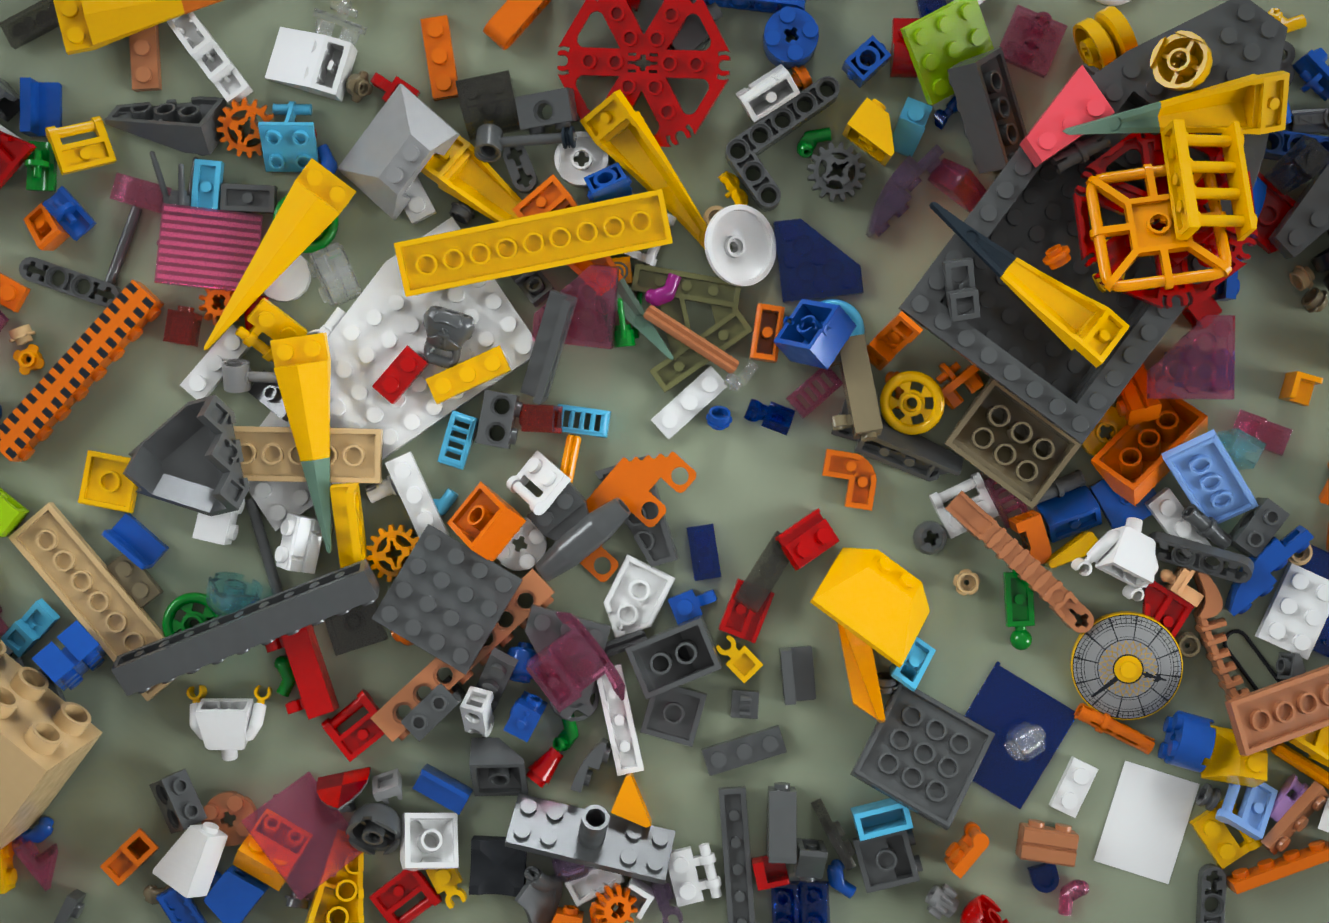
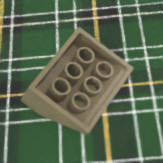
M992 378L988 379L975 396L944 443L1031 509L1036 506L1082 445Z

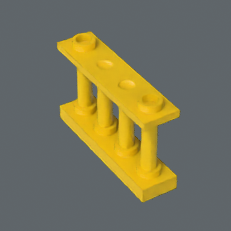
M1173 119L1161 132V140L1176 240H1188L1201 226L1235 227L1237 241H1244L1257 229L1258 219L1253 208L1243 147L1244 135L1241 133L1240 122L1234 121L1221 135L1189 134L1186 131L1184 120ZM1188 146L1222 147L1225 162L1193 161L1190 158ZM1192 173H1226L1229 188L1197 187L1194 184ZM1196 199L1231 200L1233 215L1201 214L1198 211Z

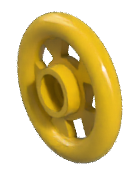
M905 371L896 374L886 382L880 394V410L883 418L889 426L903 434L918 435L928 432L938 424L944 412L945 401L940 386L933 378L922 372ZM912 382L924 385L922 392L911 389ZM897 387L904 390L899 399L892 396L893 391ZM925 397H933V409L925 408ZM914 398L917 401V406H910L908 399ZM897 406L905 414L901 419H898L892 412ZM922 414L924 421L913 424L911 417Z

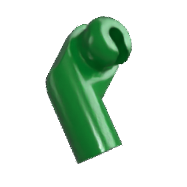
M279 656L276 658L274 666L278 670L282 681L276 692L282 696L289 697L296 681L288 657Z
M562 719L564 729L553 740L555 750L566 751L571 748L579 735L576 722Z

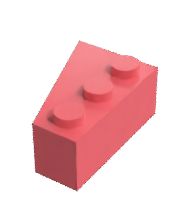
M1083 65L1073 73L1043 115L1019 144L1035 168L1083 136L1068 135L1063 130L1111 116L1115 113Z

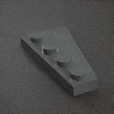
M615 466L595 471V474L599 480L603 481ZM655 484L649 492L661 501ZM647 502L642 506L641 512L646 519H654L658 515L659 510L655 503ZM632 513L624 521L633 533L635 541L651 567L679 559L665 515L654 527H647Z

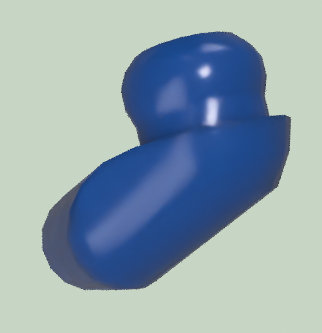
M323 144L317 147L321 165L335 175L338 165L328 145Z
M834 859L826 870L829 885L850 899L857 887L844 879V862Z

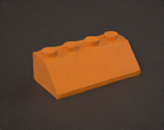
M1164 387L1157 393L1162 403L1158 419L1147 422L1143 421L1131 426L1126 424L1091 459V464L1111 489L1134 506L1170 471L1161 453L1208 432V416Z

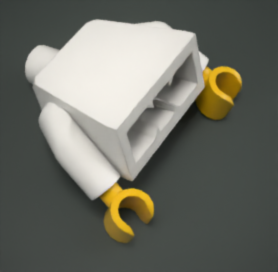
M199 685V694L196 696L194 686H190L186 692L188 698L192 700V703L189 705L190 728L200 740H203L205 748L208 750H221V756L224 761L237 759L238 750L245 749L247 742L256 737L263 725L267 708L265 700L272 696L271 687H268L267 695L261 697L259 695L261 685H258L254 690V695L257 698V702L254 703L253 698H205L207 688L204 685Z

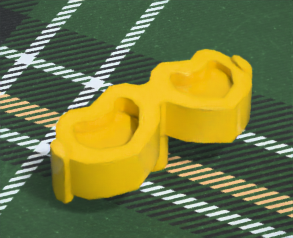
M728 171L721 174L718 178L729 191L725 194V197H732L735 205H747L748 195L743 189L739 188L740 182L738 177Z

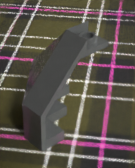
M215 394L185 404L128 454L132 458L123 472L128 479L138 486L137 493L208 516L239 510L250 489L248 478L243 477L241 462L244 461L240 439L236 440L233 424L236 423L234 411Z

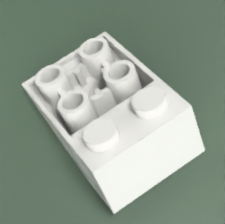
M280 27L265 79L342 102L346 91L345 84L351 75L358 51L351 42L323 34Z

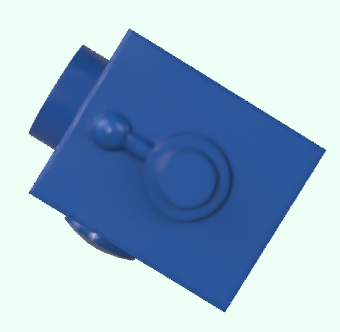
M872 35L853 54L846 58L842 70L847 74L849 80H852L861 88L888 63L891 54L886 50L884 44L880 43Z
M618 162L584 177L589 190L587 197L592 203L633 195L632 187H630L632 181L629 175L627 176L623 172Z
M524 690L521 697L510 710L511 716L503 730L528 742L548 702Z

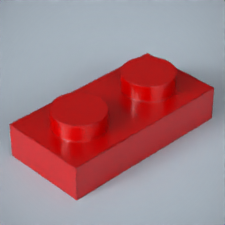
M407 345L372 387L390 403L395 404L429 363Z

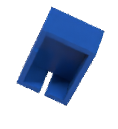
M77 620L57 636L59 641L65 646L62 650L51 641L31 658L63 691L67 688L72 690L83 681L81 676L89 669L94 671L105 662L103 657L107 655L100 644Z

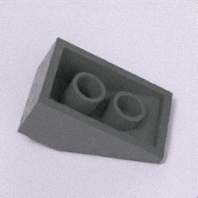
M702 615L625 648L645 699L720 670L723 665Z

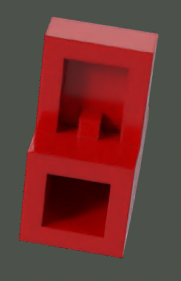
M893 18L890 77L917 78L900 29L920 18Z

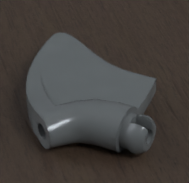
M529 866L524 872L526 884L516 896L515 901L526 912L529 923H550L561 899L562 878L558 873L546 875L535 866Z

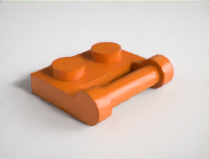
M968 822L964 826L962 838L957 843L953 842L945 851L946 857L944 860L951 871L961 879L988 847L989 838L985 833L981 832L980 827L975 822Z

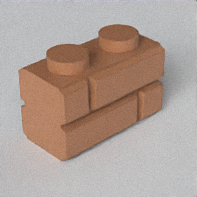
M1028 819V823H1019L1015 853L1022 860L1074 867L1079 835L1074 830H1071L1072 826L1067 824L1055 823V827L1045 826L1043 821Z

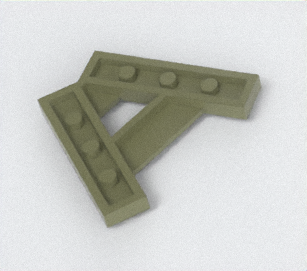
M635 264L631 290L634 292L646 293L649 289L655 290L663 287L669 273L681 277L674 299L660 307L662 312L691 330L685 300L711 305L715 325L699 336L719 349L726 351L753 332V329L738 310L741 286L728 284L718 277ZM666 333L674 360L666 358L649 370L664 393L710 362L668 333Z

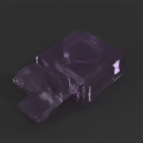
M651 882L660 912H662L663 923H669L668 916L671 914L676 915L680 923L683 922L682 911L671 904L670 899L674 898L669 882L664 885Z

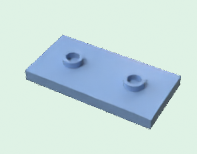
M1214 429L1161 453L1163 460L1191 504H1194L1207 517H1213L1218 524L1259 506Z

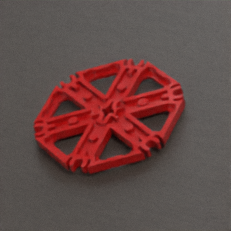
M586 0L558 46L560 48H570L569 52L565 50L558 51L559 56H566L568 58V63L565 66H557V69L562 72L569 71V74H558L564 88L567 87L574 90L577 113L582 120L591 111L587 108L576 86L577 79L580 76L618 77L606 98L620 89L634 108L643 93L659 124V130L653 136L660 147H672L669 144L668 136H670V140L674 145H679L676 136L680 131L685 133L687 139L692 138L691 132L687 128L688 125H690L694 135H696L729 79H718L719 75L723 77L730 75V71H722L720 69V63L722 61H731L730 56H719L720 52L730 51L705 1L696 0L695 3H692L694 0H664L644 34L627 0ZM592 13H602L619 48H592L579 45L578 35ZM689 15H698L711 39L710 47L704 51L669 50ZM629 53H636V56H629ZM644 55L646 60L657 63V65L646 66L645 71H641V67L636 64H630V62L640 61ZM667 78L704 79L708 82L709 90L693 114L684 113Z
M1131 133L1089 164L1084 170L1091 171L1095 176L1105 173L1107 166L1128 150H1137L1140 153L1142 167L1143 164L1150 163L1152 166L1164 165L1161 133H1158V135L1142 133V136L1141 133ZM1188 146L1205 153L1209 157V161L1225 162L1222 147ZM1083 171L1080 177L1088 180L1090 176L1094 175L1088 171ZM1248 171L1249 184L1254 208L1250 171ZM1214 173L1218 188H1229L1227 174ZM1167 176L1155 177L1158 195L1169 194ZM1200 179L1196 186L1205 188L1204 179ZM1125 182L1108 184L1129 199L1148 196L1146 183V191ZM1077 185L1074 190L1076 193L1073 194L1081 261L1086 256L1093 255L1084 264L1087 268L1092 263H1098L1095 245L1090 239L1089 234L1090 226L1086 188ZM1098 193L1100 207L1125 216L1122 207ZM1196 199L1197 207L1199 205L1203 206L1208 202L1205 199ZM1159 222L1155 226L1152 224L1151 227L1159 230L1162 227H1166V224ZM1226 227L1232 257V271L1227 277L1201 282L1200 284L1174 285L1173 289L1165 290L1164 287H1158L1152 290L1143 289L1121 293L1160 309L1164 308V306L1166 309L1171 308L1173 296L1180 299L1181 307L1188 305L1189 296L1191 305L1247 264L1238 260L1247 261L1251 257V255L1243 252L1242 246L1243 244L1251 247L1255 246L1258 230L1256 229L1249 235L1253 238L1247 237L1244 241H1237L1235 227ZM1214 233L1204 241L1206 245L1212 244L1217 247ZM1128 234L1113 236L1106 242L1112 275L1131 252ZM1154 255L1156 275L1159 276L1162 275L1159 255ZM1187 257L1176 267L1171 263L1172 274L1189 272ZM1099 272L1093 276L1094 279L1100 278Z

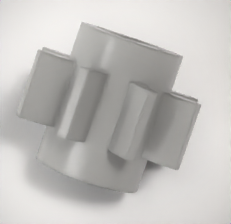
M946 883L942 888L935 885L925 899V902L929 904L927 910L939 920L942 915L950 918L959 906V901L955 898L958 894Z

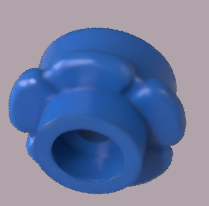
M723 406L710 408L709 413L706 415L707 424L715 430H723L729 427L730 423H732L730 410Z

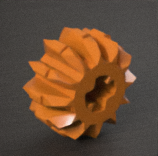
M213 285L214 289L210 286L204 287L208 294L207 296H199V299L205 301V304L198 307L200 311H207L204 319L207 321L212 320L213 325L216 326L224 309L219 308L221 306L219 300L224 299L223 303L226 308L237 287L232 288L220 285Z
M615 883L612 889L608 885H604L605 893L603 895L600 892H596L595 896L599 901L591 903V906L596 909L592 914L595 920H599V923H624L626 920L634 923V919L630 914L638 912V908L633 905L637 898L634 895H630L631 890L628 887L621 889V885ZM614 903L619 906L616 911L611 909Z

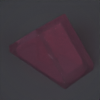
M943 158L927 179L968 212L973 209L987 191L970 169L946 158Z

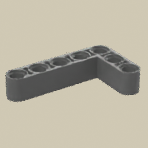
M831 76L820 78L801 91L799 95L775 109L727 144L725 151L727 163L761 210H774L781 199V191L757 156L832 105L840 91V85L835 78ZM822 86H829L834 94L830 97H825L820 93L819 89ZM801 101H806L811 105V110L809 112H802L798 109L797 104ZM779 116L786 117L789 125L785 128H780L776 125L775 119ZM756 132H763L766 134L767 140L764 143H757L753 140L752 135ZM734 147H740L744 150L745 155L740 159H736L731 156L730 150ZM750 169H755L760 173V178L756 181H750L745 173ZM765 191H771L774 193L776 200L773 203H765L761 199V194Z

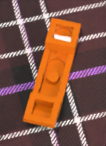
M900 311L867 345L870 363L881 371L923 329L903 311Z

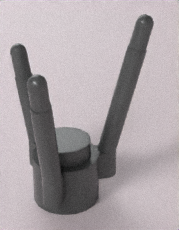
M150 151L154 171L163 195V205H169V207L190 209L194 162L198 158H193L188 193L185 190L184 165L180 163L178 165V190H171V196H169L154 151Z

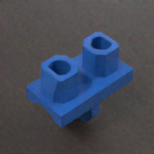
M1322 48L1314 51L1311 49L1292 66L1306 82L1300 90L1305 93L1311 88L1326 101L1329 99V67L1325 63L1328 59V54Z
M61 186L52 197L42 203L75 241L79 240L97 224L64 186Z

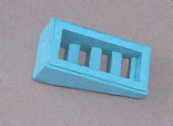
M558 404L554 431L608 438L611 411ZM565 411H570L568 427L563 426ZM575 412L580 413L578 428H573ZM586 414H591L589 430L584 429ZM596 415L601 416L599 431H594Z
M452 410L437 462L464 470L480 419ZM457 420L470 424L469 430L456 426ZM457 431L466 434V440L452 436L453 432ZM450 441L464 445L463 450L449 446ZM447 451L461 455L460 461L447 457Z

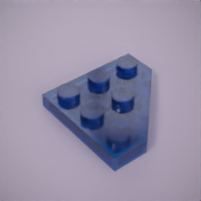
M801 218L773 222L782 303L801 301V299L812 300L864 293L861 266Z

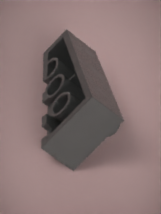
M1329 157L1315 173L1316 175L1308 186L1304 188L1295 204L1288 210L1268 238L1285 259L1295 258L1329 229Z

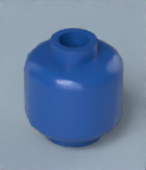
M518 642V647H510L507 650L508 655L519 660L510 678L511 681L530 683L531 679H535L538 676L541 660L532 644Z

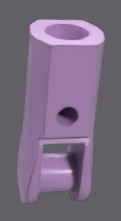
M1295 774L1290 775L1277 793L1270 818L1278 822L1309 788V785L1299 782ZM1292 789L1295 792L1291 797L1287 796L1288 792Z

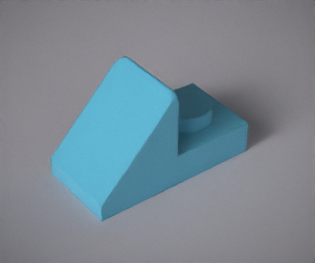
M907 97L892 134L894 151L909 158L913 157L925 131V125L933 106Z
M916 637L903 665L900 668L895 664L889 667L891 677L911 691H915L936 650Z

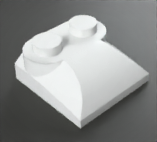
M457 813L402 814L400 862L403 870L459 868Z

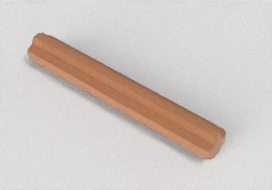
M650 305L645 311L644 319L729 374L734 373L739 366L738 360L653 305Z

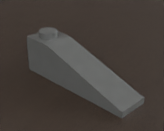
M198 96L192 97L191 102L177 104L176 99H170L158 106H152L150 102L117 105L104 121L106 125L178 151L205 156L213 152L222 138L223 132H217V127L222 126L223 123L217 119L219 116H225L222 109L226 106V100L219 97Z

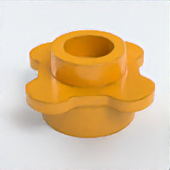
M29 344L26 349L22 351L16 350L13 354L14 360L20 366L19 372L23 375H29L31 371L42 369L45 365L43 356L39 352V347L35 344Z

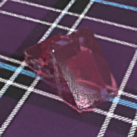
M20 836L12 842L13 851L42 888L47 891L51 888L57 860V844L55 843L38 855L40 852L31 840L26 842Z

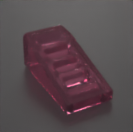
M830 367L828 370L820 368L785 399L800 417L804 419L843 383ZM823 372L834 384L831 388L820 377ZM814 380L826 391L823 395L812 384ZM806 387L818 398L815 402L804 391ZM798 394L810 405L807 409L796 398Z
M988 477L983 480L1005 528L1008 529L1010 525L1007 514L1018 508L1021 510L1020 514L1028 511L1027 506L1012 494L999 499L998 495L1007 490L1003 487L995 490L993 485L997 483ZM1012 499L1016 500L1017 503L1006 509L1003 508V504Z

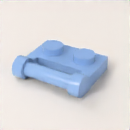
M1229 783L1222 807L1217 810L1215 818L1222 823L1231 825L1255 840L1263 839L1278 790L1266 783H1262L1255 788L1246 787L1238 814L1236 815L1232 811L1241 785Z

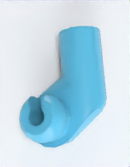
M450 488L446 490L440 499H433L440 516L447 513L459 496Z

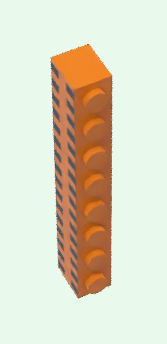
M132 279L0 425V452L10 462L28 460L35 452L34 447L53 433L52 427L58 421L61 422L68 417L73 404L87 396L89 393L88 388L93 382L101 380L107 373L106 368L124 355V348L143 334V327L148 322H153L158 318L164 303L145 285Z

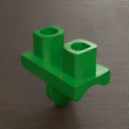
M28 141L37 148L25 160V166L27 167L26 190L56 192L57 161L51 144L49 142Z

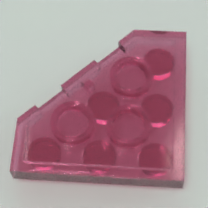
M592 264L560 291L578 298L565 344L603 349L613 348L619 267ZM546 304L534 313L532 341L536 340Z
M1235 315L1203 316L1186 335L1168 350V353L1147 371V399L1233 400L1235 383Z

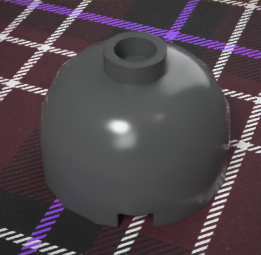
M368 803L359 807L354 812L348 823L346 835H349V843L361 852L374 855L375 851H384L383 855H387L395 851L399 846L402 836V822L398 813L390 806L383 803Z

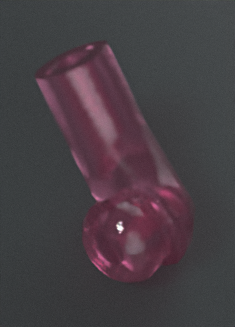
M1076 879L1061 888L1058 914L1072 915L1073 901L1087 895L1089 892V885L1086 881Z

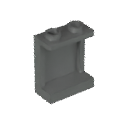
M449 675L443 681L449 682L452 680V677ZM458 683L451 688L454 691L453 694L443 684L437 685L401 720V723L419 742L464 699L466 692Z

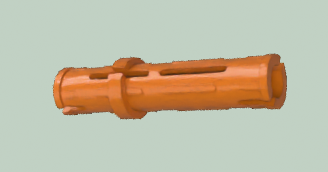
M1084 703L1078 705L1074 713L1075 719L1085 722L1094 727L1095 731L1109 734L1145 754H1149L1153 750L1155 745L1154 738L1114 720L1108 713L1102 714Z

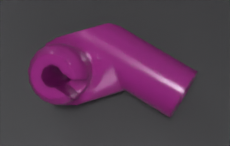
M669 273L665 285L655 290L649 289L645 294V300L653 306H661L671 302L675 297L681 277Z

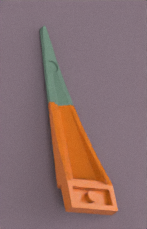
M552 174L512 210L520 218L578 206V204L557 177ZM610 256L568 264L574 272L617 311V300L621 298L623 300L625 318L669 359L674 360L673 355L655 326L644 319L645 311Z

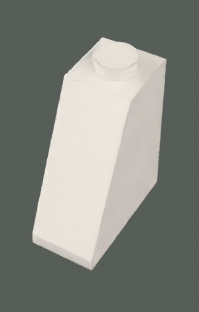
M212 822L190 825L154 867L152 873L185 898L207 896L228 835L219 830V826Z

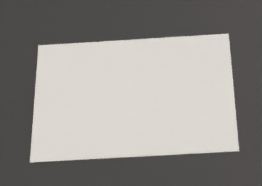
M1125 761L1094 861L1169 884L1200 784Z

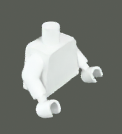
M1129 517L1126 520L1125 526L1109 530L1086 553L1087 557L1085 559H1074L1071 563V568L1076 571L1084 564L1079 574L1088 576L1092 572L1091 564L1095 562V568L1127 583L1122 590L1124 597L1139 602L1145 596L1142 590L1143 587L1146 588L1149 584L1154 583V575L1159 569L1155 555L1156 543L1154 539L1141 533L1143 526L1141 519Z

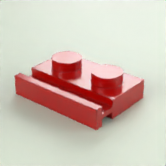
M819 508L774 537L781 544L782 551L795 571L801 569L840 541L827 520L823 519L819 513L821 512Z
M737 578L718 629L755 644L775 593Z

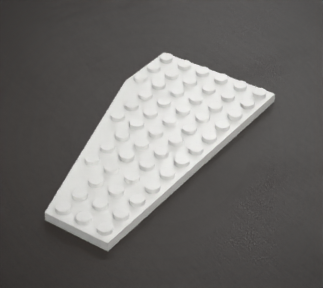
M451 217L423 237L460 230L461 228L455 219ZM395 255L383 264L328 336L331 357L330 428L383 429V460L450 415L452 410H457L528 362L536 339L495 279L406 297L397 256ZM431 306H440L472 316L474 319L475 331L472 337L463 344L457 364L500 345L512 370L440 404H436L425 379L447 368L429 363L395 404L390 403L372 387L407 345L426 360L424 345L427 334L426 328L423 325V316ZM434 346L430 350V353L453 358L452 351H444ZM271 411L259 427H290L289 420L285 421ZM248 481L249 493L275 531L281 529V524L286 519L287 513L302 515L314 507L307 482Z

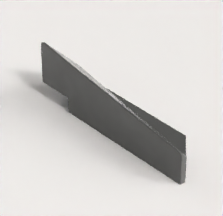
M846 399L844 400L839 415L849 414ZM881 414L883 430L881 435H877L875 440L862 442L861 438L853 439L851 427L839 431L832 430L831 433L835 436L857 441L855 452L926 481L938 480L940 475L947 473L958 476L962 471V457L919 434L907 435L894 430L888 425Z

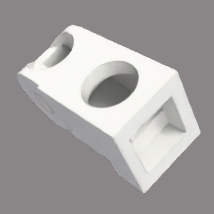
M473 686L469 687L460 705L465 732L481 734L483 737L490 735L494 725V715H492L491 707L494 699L492 691Z

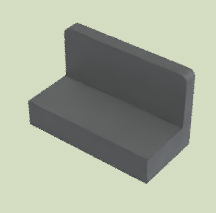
M812 647L779 648L785 705H795L796 701L815 700L816 690Z

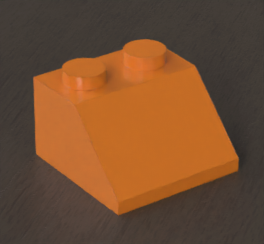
M480 481L447 524L472 551L493 562L526 520L510 504Z

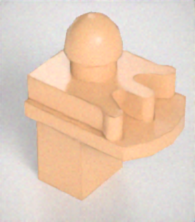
M1178 566L1174 574L1169 569H1164L1160 572L1161 580L1167 582L1165 588L1193 606L1198 607L1204 595L1187 585L1196 572L1195 570Z

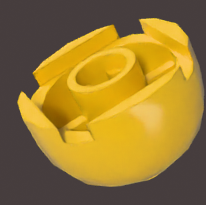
M1180 30L1175 32L1176 34L1168 38L1164 37L1158 42L1151 55L1150 68L1153 70L1154 78L1159 84L1172 91L1185 92L1195 89L1205 81L1210 74L1213 60L1211 50L1204 39L1193 32Z

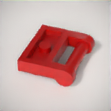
M364 689L357 694V698L334 717L331 719L327 718L321 723L322 728L349 762L384 735V732L371 719L379 708L374 703L370 694ZM364 706L369 713L341 734L337 727Z
M402 870L369 896L388 923H410L432 905L437 906L442 902L440 894H437L420 870ZM422 891L426 896L400 917L394 913L419 892Z

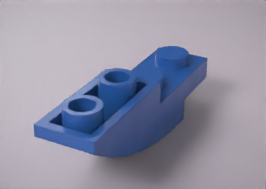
M1299 525L1280 541L1273 536L1257 558L1249 557L1254 563L1252 577L1245 583H1232L1224 607L1233 616L1243 614L1252 606L1251 602L1259 596L1267 595L1273 590V585L1277 580L1272 576L1271 572L1282 569L1288 563L1287 559L1294 553L1298 554L1307 549L1310 545L1309 541L1314 538L1313 535L1306 528Z

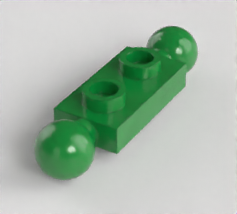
M1012 570V572H1003L1005 620L1007 627H1015L1010 636L1011 645L1017 650H1025L1032 643V636L1026 630V626H1035L1034 594L1029 588V584L1025 580L1019 579L1018 574Z

